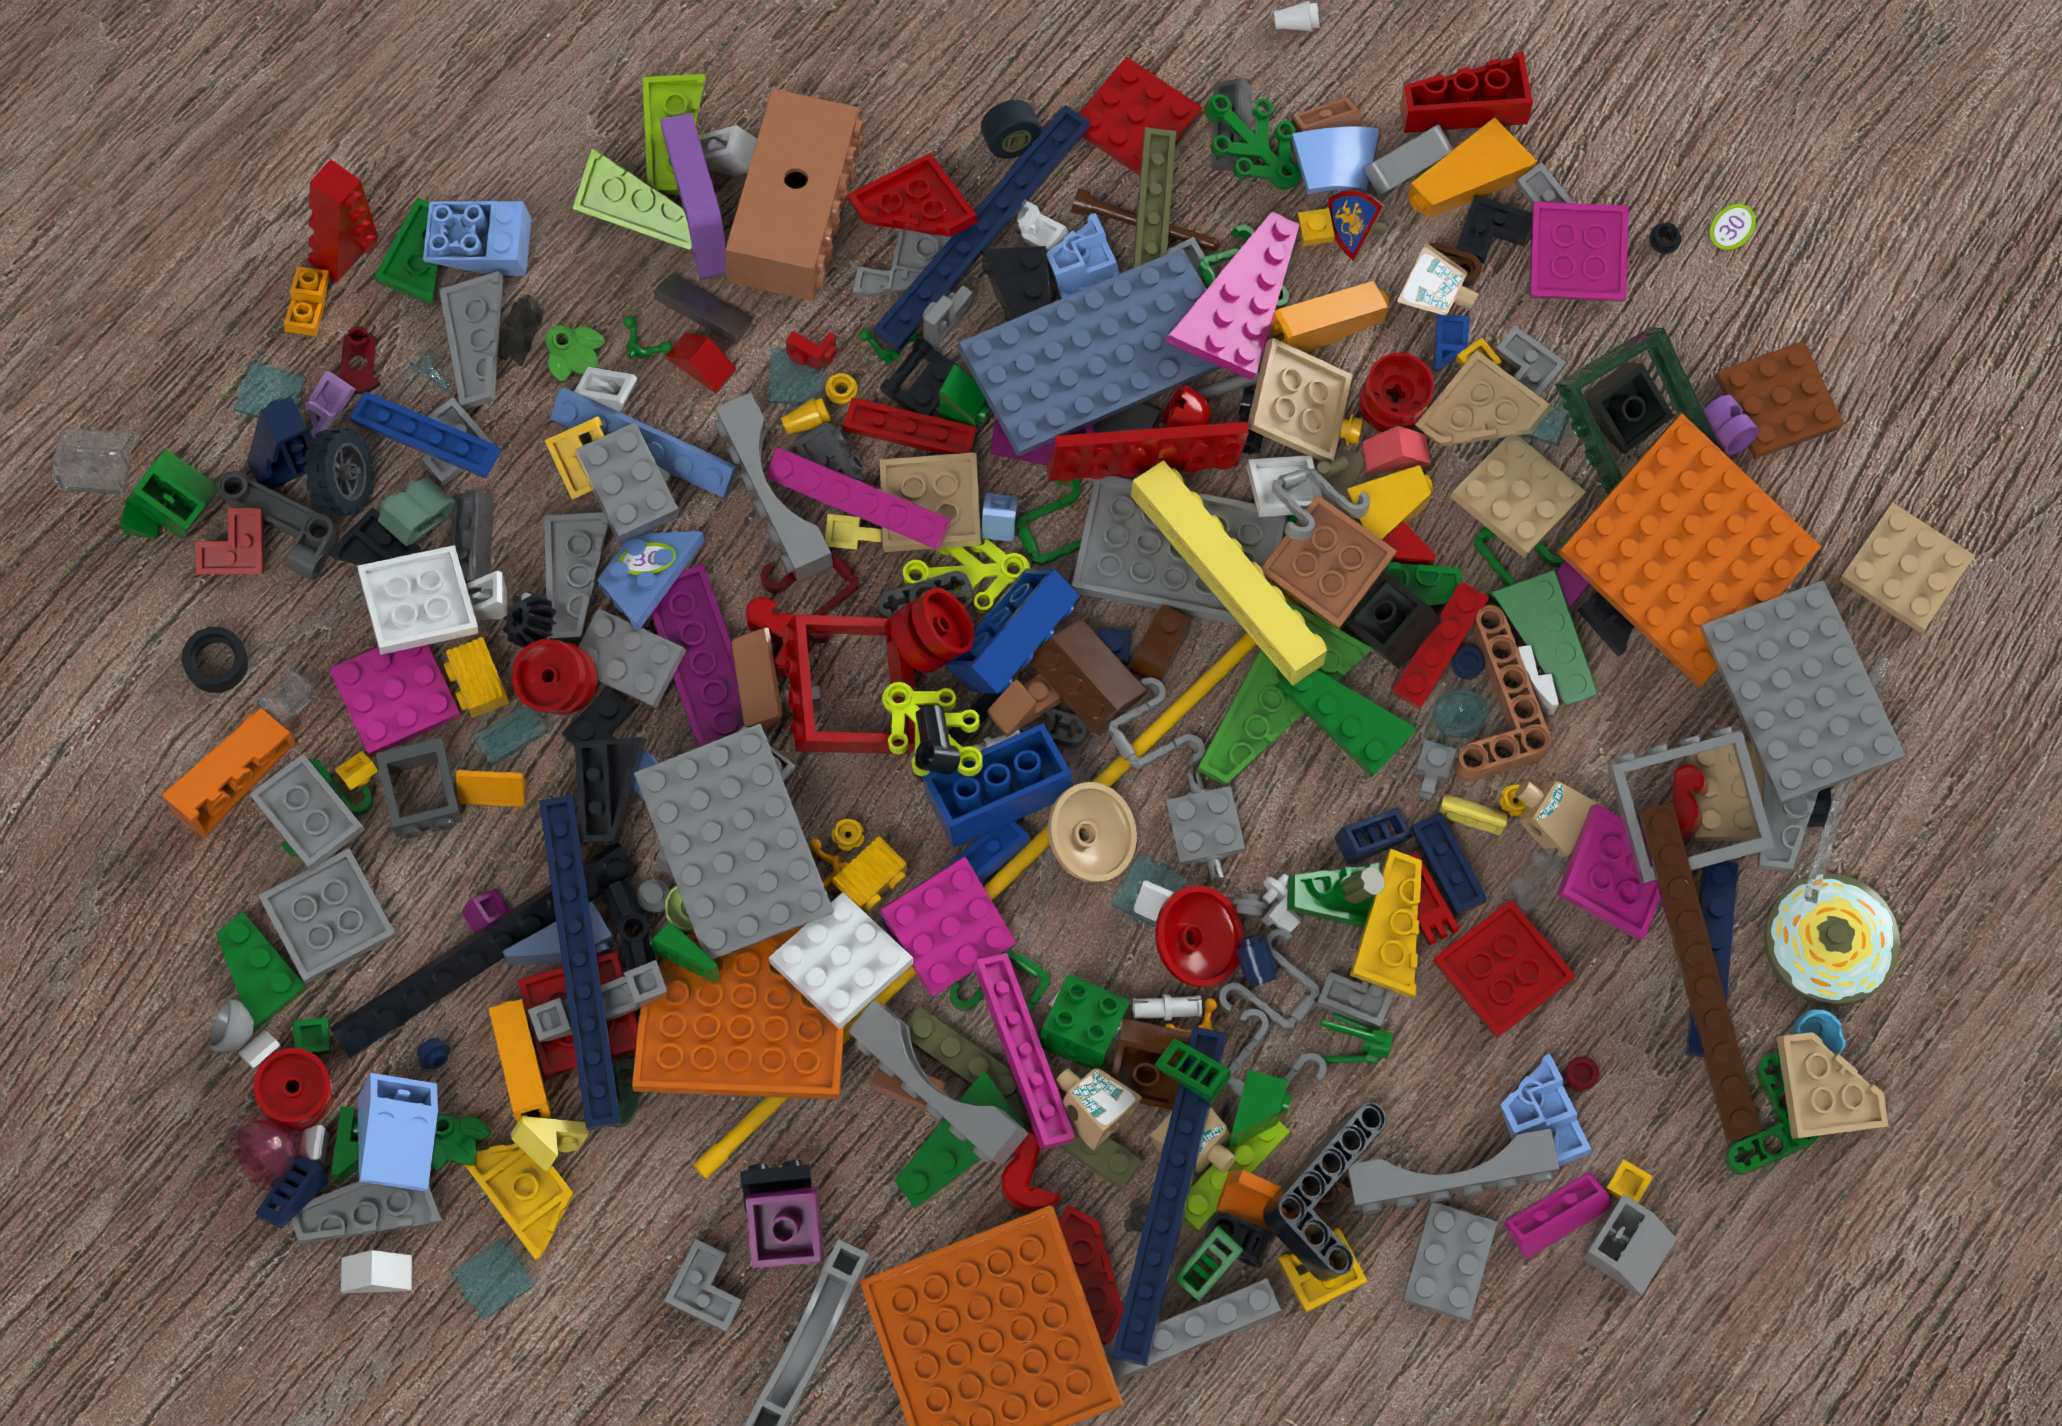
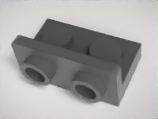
M824 422L794 442L801 457L865 482L861 472L864 470L859 458L851 453L847 445L850 443V440L841 427Z

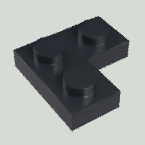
M1474 195L1456 249L1474 254L1484 264L1493 237L1524 247L1531 227L1532 213Z
M608 687L562 732V736L574 748V742L616 739L612 733L633 713L632 708Z

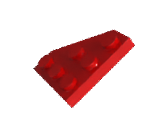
M931 153L847 194L850 205L865 224L951 237L978 223L976 213Z
M1068 1204L1058 1222L1100 1340L1103 1345L1112 1342L1119 1329L1124 1307L1116 1286L1115 1276L1104 1245L1098 1220Z

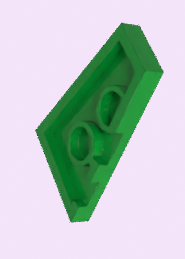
M417 197L374 278L379 284L433 306L439 265L423 261L429 202Z
M1379 863L1363 867H1347L1334 871L1325 870L1297 874L1289 877L1287 881V910L1364 928L1373 897L1358 904H1352L1344 898L1345 891L1341 886L1345 878L1368 867L1379 870Z
M244 912L240 913L216 932L240 1000L254 1020L253 1032L307 990L304 983Z

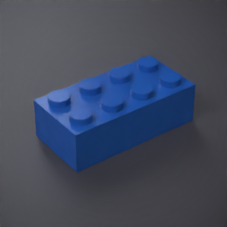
M1026 568L975 627V641L972 648L956 659L951 660L945 666L971 692L998 694L1005 691L1013 682L1012 676L1017 670L1025 667L1032 660L1033 652L1039 644H1043L1050 639L1054 633L1053 628L1055 625L1072 613L1075 607L1073 604L1080 595L1055 569Z
M1044 723L981 750L982 769L974 776H964L958 770L951 775L931 772L926 776H922L926 797L953 848L1054 804L1062 792L1073 786L1072 773ZM966 761L963 764L966 768H972L975 765L973 761Z

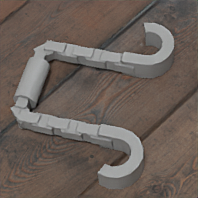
M1315 468L1299 469L1280 477L1278 480H1274L1271 491L1296 516L1298 522L1303 526L1298 527L1293 522H1286L1285 534L1296 541H1305L1311 538L1315 527V520L1284 489L1302 483L1308 478L1335 503L1337 509L1350 518L1358 519L1364 517L1369 508L1370 498L1366 493L1362 491L1359 495L1358 505L1352 504L1343 495H1340Z
M1151 677L1144 678L1140 683L1146 689L1152 690L1156 694V698L1110 721L1107 733L1111 735L1112 742L1125 761L1128 760L1130 766L1141 769L1183 746H1190L1194 749L1195 755H1192L1189 762L1190 767L1195 766L1200 762L1205 753L1203 741L1195 735H1183L1168 745H1164L1142 758H1137L1133 747L1124 734L1119 732L1118 727L1156 709L1165 698L1166 689L1160 680Z
M1276 929L1272 930L1266 937L1275 963L1284 968L1287 973L1296 978L1307 989H1310L1311 994H1306L1289 1014L1290 1019L1285 1020L1240 983L1232 982L1226 984L1220 991L1218 1002L1220 1008L1229 1014L1232 1005L1228 1003L1226 996L1229 993L1235 992L1250 1004H1253L1256 1009L1263 1011L1271 1021L1282 1029H1294V1024L1300 1023L1316 1004L1315 999L1320 997L1319 985L1315 984L1312 979L1274 950L1272 941L1275 939H1282L1287 943L1293 938L1286 930Z
M1259 1009L1246 1010L1239 1018V1023L1246 1024L1249 1019L1256 1018L1262 1024L1259 1031L1250 1040V1043L1245 1046L1238 1058L1229 1066L1231 1078L1226 1085H1230L1232 1087L1231 1090L1240 1097L1245 1083L1240 1079L1236 1081L1233 1075L1234 1073L1236 1074L1243 1065V1062L1252 1054L1255 1047L1257 1048L1269 1028L1266 1014ZM1307 1053L1301 1056L1291 1067L1289 1073L1283 1077L1284 1080H1288L1287 1087L1303 1069L1304 1065L1310 1062L1317 1064L1320 1069L1315 1076L1317 1082L1323 1081L1327 1068L1325 1060L1316 1053Z

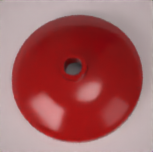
M1195 885L1182 888L1167 898L1157 916L1155 942L1161 961L1176 979L1194 987L1213 986L1227 979L1239 964L1235 949L1241 946L1239 940L1244 938L1243 927L1235 907L1227 897L1213 888ZM1186 934H1187L1188 937H1189V942H1188V943H1187V941H1186Z

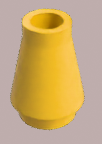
M822 397L816 400L811 398L788 415L781 417L788 435L813 430L824 422H831L829 412Z

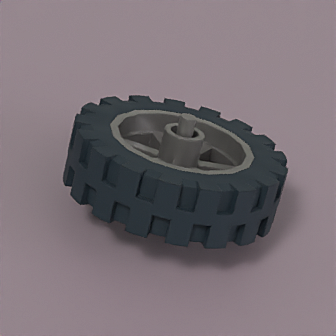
M351 428L319 431L315 434L316 438L310 440V449L306 450L305 459H307V465H304V474H307L308 481H305L307 490L311 491L310 498L312 502L317 503V509L321 513L326 512V516H349L361 513L364 510L363 506H367L370 502L369 494L373 493L374 486L371 485L374 479V471L371 469V464H373L372 456L368 455L367 451L369 448L366 442H362V436L358 432L353 433L354 430Z

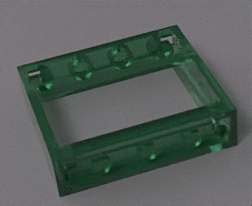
M1649 327L1555 384L1562 399L1559 403L1569 412L1573 421L1571 422L1572 430L1578 438L1582 439L1586 448V459L1596 468L1600 477L1598 480L1599 485L1605 488L1607 494L1623 476L1581 389L1645 350L1648 351L1677 414L1683 413L1713 443L1717 442L1664 328Z

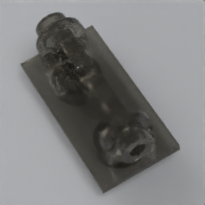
M527 295L526 299L519 298L517 302L513 303L506 325L514 327V329H503L498 342V358L507 360L510 356L519 366H523L526 356L531 350L532 341L538 327L542 323L545 312L531 295Z

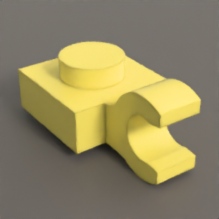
M827 514L825 542L828 547L858 550L859 540L882 543V529L860 527V517Z

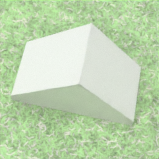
M588 367L574 392L621 413L633 391L637 377L634 374Z
M494 571L466 584L476 620L503 619V617L507 616V588L502 572Z
M370 1250L342 1257L341 1293L412 1291L411 1255Z

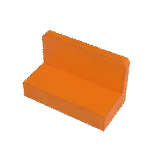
M1245 1170L1228 1172L1216 1210L1220 1213L1232 1214L1273 1233L1264 1222L1263 1209L1281 1187ZM1282 1207V1213L1285 1215L1286 1210Z

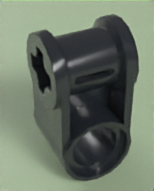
M1219 1213L1214 1216L1206 1228V1239L1214 1231L1216 1224H1226L1231 1230V1237L1245 1249L1237 1260L1249 1266L1261 1268L1263 1265L1261 1260L1268 1243L1274 1241L1275 1235L1258 1225L1248 1223L1229 1213ZM1219 1239L1214 1242L1223 1252L1229 1255L1232 1253ZM1255 1240H1256L1257 1243H1256V1246H1255V1248H1254V1250H1253V1252H1252L1251 1249H1252V1246H1253V1244H1254V1242H1255Z

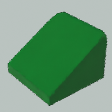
M127 496L120 522V527L124 534L157 539L160 524L127 501L129 497Z

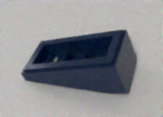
M1395 808L1342 827L1335 836V841L1347 864L1352 865L1411 839L1413 835L1399 809ZM1387 821H1390L1397 835L1392 836L1386 824ZM1374 827H1378L1383 837V840L1379 838ZM1363 832L1366 833L1371 844H1367L1362 834Z
M298 1154L287 1166L255 1212L257 1217L282 1229L328 1183L322 1166ZM279 1206L282 1208V1211L278 1212L274 1209Z

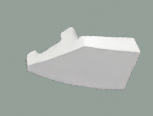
M1028 201L1017 213L1019 228L1024 242L1032 247L1046 246V253L1055 245L1060 244L1068 234L1066 226L1042 215L1038 206Z

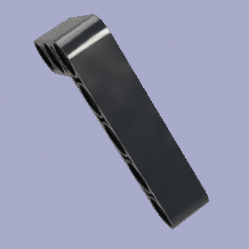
M1373 1102L1365 1103L1349 1111L1263 1209V1219L1266 1225L1311 1274L1320 1281H1330L1348 1273L1353 1266V1256L1349 1248L1312 1209L1385 1126V1112L1381 1106ZM1362 1117L1366 1120L1367 1126L1364 1124ZM1342 1139L1345 1140L1347 1148L1343 1145ZM1322 1161L1326 1164L1328 1171L1324 1169ZM1302 1184L1307 1188V1194L1303 1191ZM1282 1207L1285 1208L1287 1212V1217H1285L1282 1213ZM1305 1232L1310 1236L1311 1243L1306 1239ZM1329 1257L1334 1263V1268L1329 1263Z

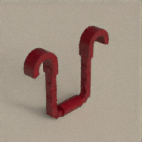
M829 549L832 555V567L845 581H849L850 585L846 586L838 595L830 599L812 615L826 616L831 610L840 605L843 600L851 596L854 591L858 590L859 577H855V572L838 554H834L832 549ZM771 563L766 564L760 574L761 585L766 591L773 594L785 591L797 581L794 573L791 572L778 583L770 582L768 576L773 573ZM809 633L812 641L821 644L829 642L834 637V634Z

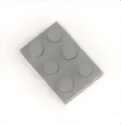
M599 608L578 646L585 650L594 661L597 682L655 709L660 703L686 652L682 646L643 628H640L638 631L632 627L630 622Z
M304 754L300 755L249 794L251 799L310 871L365 830Z
M1431 1202L1402 1302L1469 1322L1498 1222Z

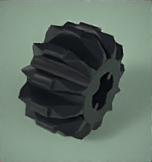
M524 592L521 596H514L513 605H507L508 613L507 616L503 617L506 621L503 632L508 634V641L525 648L532 642L553 636L551 630L552 626L557 624L553 620L557 610L552 608V601L532 592Z

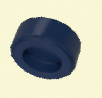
M1473 646L1460 647L1451 661V668L1454 674L1464 680L1477 678L1485 666L1483 653Z

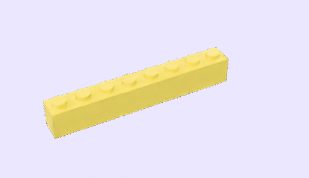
M1163 460L1133 480L1131 497L1292 686L1324 665L1327 649L1323 639L1308 629L1303 616L1297 610L1290 608L1285 602L1281 590L1276 586H1271L1265 579L1261 567L1246 557L1241 544L1235 538L1231 539L1228 536L1219 518L1209 514L1204 508L1200 496L1194 491L1191 492L1185 486L1182 476L1175 468L1171 469Z

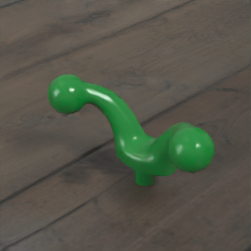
M630 315L624 318V325L630 329V339L626 344V348L629 351L627 354L628 358L632 359L635 356L643 359L658 352L664 354L671 352L672 345L667 341L662 342L658 346L641 348L637 345L635 318Z
M863 329L859 333L860 340L868 341L874 348L877 357L885 360L887 365L891 364V360L898 359L903 348L907 345L906 343L899 352H896L894 349H884L873 338L869 330ZM917 332L914 333V335L908 340V342H914L917 340Z

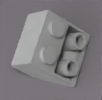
M1623 1194L1613 1207L1582 1259L1641 1297L1677 1238L1654 1213Z

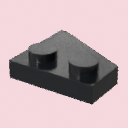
M372 507L329 553L335 560L363 565L420 553L422 550L415 542L408 546L404 545L378 522L380 513Z
M1597 591L1577 611L1619 657L1626 652L1627 641L1635 626Z

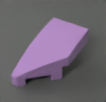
M325 371L311 394L310 402H305L306 411L310 413L313 428L310 430L311 436L316 438L315 434L317 432L327 430L332 425L356 390L328 371Z

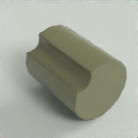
M1368 867L1345 878L1341 888L1345 891L1344 898L1348 902L1358 904L1381 893L1385 882L1378 869Z

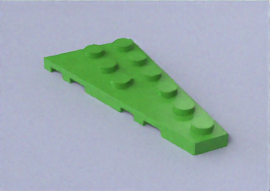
M1289 600L1286 601L1292 610H1297L1303 616L1308 629L1313 634H1318L1325 642L1327 653L1324 665L1317 670L1336 681L1341 679L1373 649L1340 629L1338 631L1324 620ZM1261 648L1196 768L1197 771L1224 786L1304 713L1276 686L1285 676Z

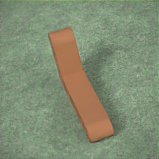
M1493 605L1485 606L1479 610L1472 627V632L1478 649L1484 655L1485 668L1509 732L1463 746L1455 762V772L1465 781H1475L1535 763L1543 758L1551 741L1549 730L1506 616L1500 608ZM1490 620L1495 623L1496 628L1487 629L1482 625L1481 621ZM1495 649L1503 650L1507 654V658L1499 659L1494 656L1492 651ZM1512 679L1517 682L1519 687L1516 689L1508 688L1503 680ZM1525 709L1530 717L1527 719L1520 718L1516 715L1515 710ZM1530 738L1536 739L1541 744V748L1533 749L1529 747L1526 740ZM1495 749H1506L1510 753V757H1499ZM1464 758H1475L1479 766L1474 768L1467 766Z

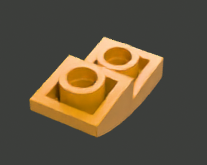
M297 266L290 289L291 301L284 321L285 332L317 336L326 299L329 271Z

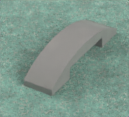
M656 960L624 972V977L601 985L606 1022L633 1012L668 993ZM557 998L528 1010L540 1043L572 1035L568 999L562 1000Z

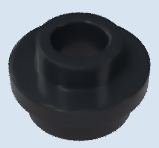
M1662 223L1652 229L1649 242L1655 251L1662 254H1670L1680 246L1681 234L1675 225ZM1660 237H1667L1670 242L1665 243L1660 240Z

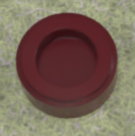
M1587 1057L1572 1059L1564 1070V1080L1567 1086L1576 1092L1591 1090L1599 1079L1598 1066Z

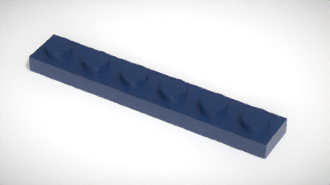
M1724 861L1702 867L1699 903L1727 1002L1738 863ZM1690 1008L1686 1055L1703 1057Z

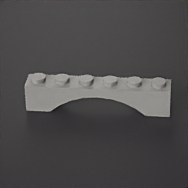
M750 392L715 407L718 417L714 421L715 428L720 438L726 437L730 444L727 447V451L732 463L735 465L740 464L744 472L740 474V478L746 491L750 492L753 490L757 500L753 501L754 507L760 519L766 517L770 525L766 530L774 546L779 544L784 553L780 555V559L786 572L790 573L793 571L798 582L832 567V555L819 527L803 520L790 511L775 496L766 481L761 462L767 431L764 417L752 393Z
M873 999L848 1030L856 1038L853 1044L867 1056H870L871 1053L880 1060L877 1066L890 1077L896 1074L904 1082L900 1085L901 1088L915 1099L918 1096L923 1098L927 1102L924 1108L936 1119L941 1120L944 1117L952 1124L948 1130L963 1142L966 1139L971 1141L976 1146L972 1151L987 1164L992 1160L1003 1165L1029 1134L1006 1112L994 1106H975L960 1103L941 1092L929 1080L917 1061L911 1044L909 1026L885 1005Z
M1550 1128L1517 1134L1507 1147L1492 1159L1475 1168L1458 1173L1440 1175L1415 1173L1396 1167L1383 1159H1376L1351 1164L1347 1169L1354 1211L1362 1210L1363 1214H1374L1383 1211V1206L1396 1204L1397 1208H1408L1417 1205V1200L1430 1198L1431 1202H1441L1451 1199V1194L1464 1192L1465 1196H1475L1485 1193L1484 1188L1498 1186L1499 1190H1509L1518 1187V1182L1532 1180L1533 1184L1547 1183L1553 1180L1552 1176L1557 1175L1560 1168Z
M840 1239L837 1240L802 1318L776 1369L760 1394L745 1426L789 1425L870 1262L869 1253Z
M1267 1278L1158 1323L1148 1366L1113 1359L1112 1353L1115 1341L1104 1345L1103 1348L1115 1382L1118 1384L1131 1376L1186 1351L1249 1330L1278 1318L1281 1308Z

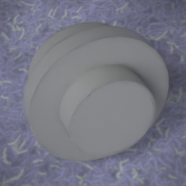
M648 880L637 891L638 903L646 912L659 913L665 909V900L670 890L660 880Z
M1241 893V899H1234L1233 901L1238 914L1262 916L1263 908H1267V903L1261 902V895Z

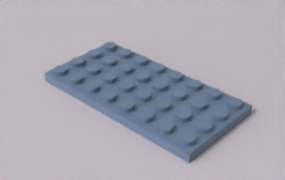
M1183 248L959 342L957 347L1018 457L1053 442L1055 436L1074 433L1182 386V384L1189 383L1223 368L1164 342L1206 291L1204 284Z

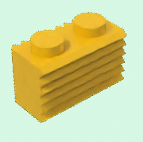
M483 637L446 651L449 662L443 665L450 682L455 680L458 682L460 691L455 692L462 711L468 709L471 717L474 718L509 704L506 692Z
M878 836L865 850L847 864L841 872L832 878L831 889L838 896L843 892L859 908L871 913L883 901L880 897L889 888L893 891L896 890L907 879L905 875L907 863Z

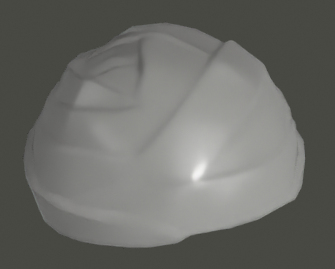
M228 999L222 1005L211 1031V1050L221 1053L238 1051L251 1039L254 1020L243 1003Z

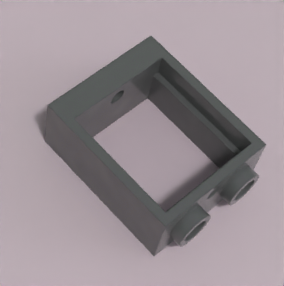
M441 737L376 753L392 828L396 837L414 838L420 836L423 833L422 831L436 828V830H447L454 827L455 823L462 821L446 748ZM439 762L449 806L400 818L390 774Z

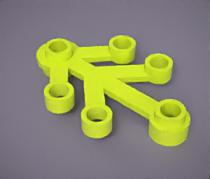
M982 538L984 540L983 545L969 546L970 549L975 553L984 552L995 563L983 564L963 547L937 549L939 553L951 555L962 565L928 568L921 560H911L903 568V580L906 585H910L952 571H960L967 575L974 590L984 578L997 577L985 592L978 593L974 598L975 610L980 614H987L993 608V601L1009 584L1012 585L1026 568H1030V564L1023 555L1018 553L1005 554L991 541ZM1016 566L1020 571L1017 574H1011L1008 572V568ZM912 573H920L922 578L914 581L910 578V575ZM961 585L954 590L955 594L960 592ZM980 599H987L990 603L986 607H981L977 602Z
M894 682L886 687L882 695V702L885 709L892 713V734L888 738L890 751L899 755L905 753L908 749V737L904 734L906 714L915 723L916 754V749L921 743L915 713L920 710L917 705L937 704V706L943 707L944 711H950L956 706L955 692L949 688H943L939 691H913L908 684L903 682ZM901 696L905 700L902 703H895L893 699ZM944 696L952 698L949 703H943L940 699ZM965 710L962 713H945L947 727H961L963 731L968 733L974 732L979 728V715L974 710ZM969 717L976 720L971 725L965 724L963 721ZM948 734L950 745L956 746L960 752L958 772L964 776L978 774L983 765L981 752L975 747H962ZM897 739L904 741V744L899 747L894 746L892 743ZM915 756L912 758V770L916 775L926 776L931 772L919 769L916 766ZM966 761H973L975 763L972 768H966L963 764Z

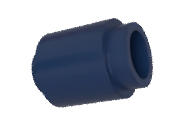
M1256 934L1239 940L1241 946L1237 947L1235 951L1244 978L1249 980L1251 987L1275 980L1276 975L1274 971L1277 970L1267 938L1260 939L1259 935Z

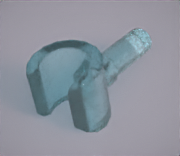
M418 353L425 360V366L422 369H418L413 362H410L411 369L418 373H425L446 391L450 385L431 367L430 357L426 354Z

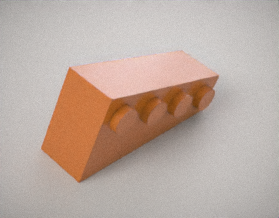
M260 708L255 714L248 715L238 729L161 796L173 815L203 840L295 744V741L287 729Z

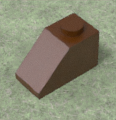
M1162 604L1144 637L1130 671L1142 678L1151 677L1162 682L1190 632L1192 619Z

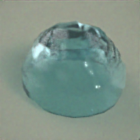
M1462 689L1449 691L1436 700L1432 711V719L1438 730L1449 737L1457 739L1474 736L1480 731L1487 718L1484 701L1474 692Z

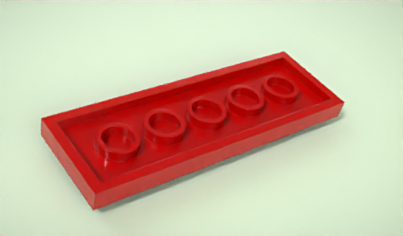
M1247 422L1055 436L1046 469L1048 481L1059 480L1061 482H1069L1081 478L1099 480L1107 476L1120 475L1133 477L1145 473L1163 460L1171 469L1175 468L1177 471L1197 472L1201 469L1217 468L1219 470L1230 469L1238 466L1249 434Z

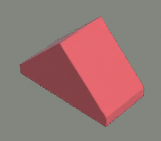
M1396 426L1362 441L1367 473L1403 470L1418 465L1420 467H1430L1431 465L1426 434Z

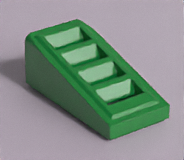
M673 923L667 924L653 937L652 945L657 955L713 983H717L720 980L717 963Z
M1175 1038L1154 1065L1155 1068L1210 1104L1213 1103L1231 1078V1072L1228 1068ZM1178 1050L1182 1055L1176 1064L1171 1067L1168 1065V1062ZM1188 1058L1193 1060L1185 1073L1179 1071ZM1201 1065L1204 1068L1196 1080H1194L1191 1076L1197 1067ZM1210 1072L1213 1073L1214 1076L1208 1085H1203L1202 1082Z
M1218 1226L1174 1276V1279L1196 1300L1201 1301L1245 1249ZM1217 1239L1232 1251L1229 1256L1214 1244ZM1209 1249L1223 1261L1221 1266L1206 1254ZM1201 1259L1215 1271L1213 1275L1209 1274L1198 1263ZM1192 1269L1207 1281L1204 1285L1190 1273Z

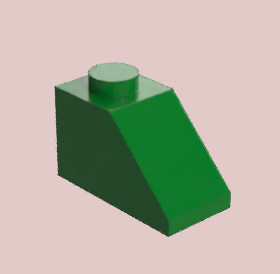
M953 365L940 390L939 417L976 427L979 423L984 424L991 411L988 402L976 381L962 368Z
M1248 1070L1229 1145L1237 1146L1278 1124L1280 1113L1287 1114L1292 1094L1286 1093L1288 1080Z

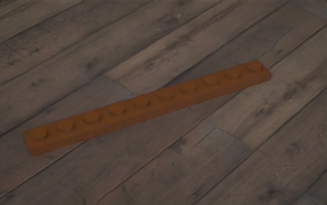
M1673 802L1639 810L1638 815L1725 1139L1732 1140L1759 1133L1761 1129Z

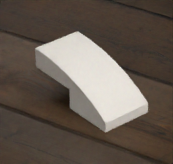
M1531 645L1518 647L1540 709L1547 716L1554 715L1559 703L1552 674L1538 676Z
M263 1030L242 1048L238 1054L255 1071L267 1057L281 1049V1045L267 1031Z

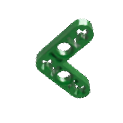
M1769 1054L1763 1057L1756 1066L1755 1073L1780 1124L1739 1141L1728 1150L1726 1163L1728 1168L1735 1174H1748L1811 1146L1819 1137H1807L1808 1140L1805 1137L1792 1139L1790 1123L1787 1119L1789 1118L1788 1110L1779 1103V1095L1785 1092L1784 1085L1773 1091L1772 1087L1777 1084V1081L1773 1074L1767 1075L1765 1073L1768 1063L1772 1067L1778 1066L1780 1071L1776 1076L1780 1084L1783 1082L1780 1056L1778 1054ZM1774 1136L1780 1140L1782 1149L1779 1153L1773 1154L1765 1149L1764 1139L1766 1137ZM1755 1148L1757 1149L1758 1154L1752 1156L1747 1161V1166L1743 1162L1737 1163L1735 1161L1738 1150L1742 1154H1747Z

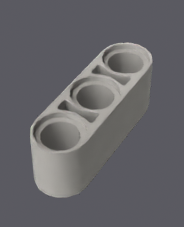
M1440 124L1363 167V170L1379 196L1438 162L1454 149Z

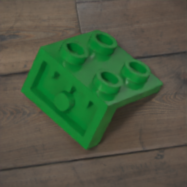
M1071 974L1067 975L1043 1025L1039 1038L1042 1048L1091 1070H1101L1110 1044L1127 1010L1129 1000Z

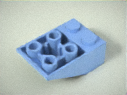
M523 201L429 202L423 261L482 274L499 271L503 276H526L532 217Z
M375 1073L369 1074L358 1096L359 1182L427 1192L438 1114L437 1083Z

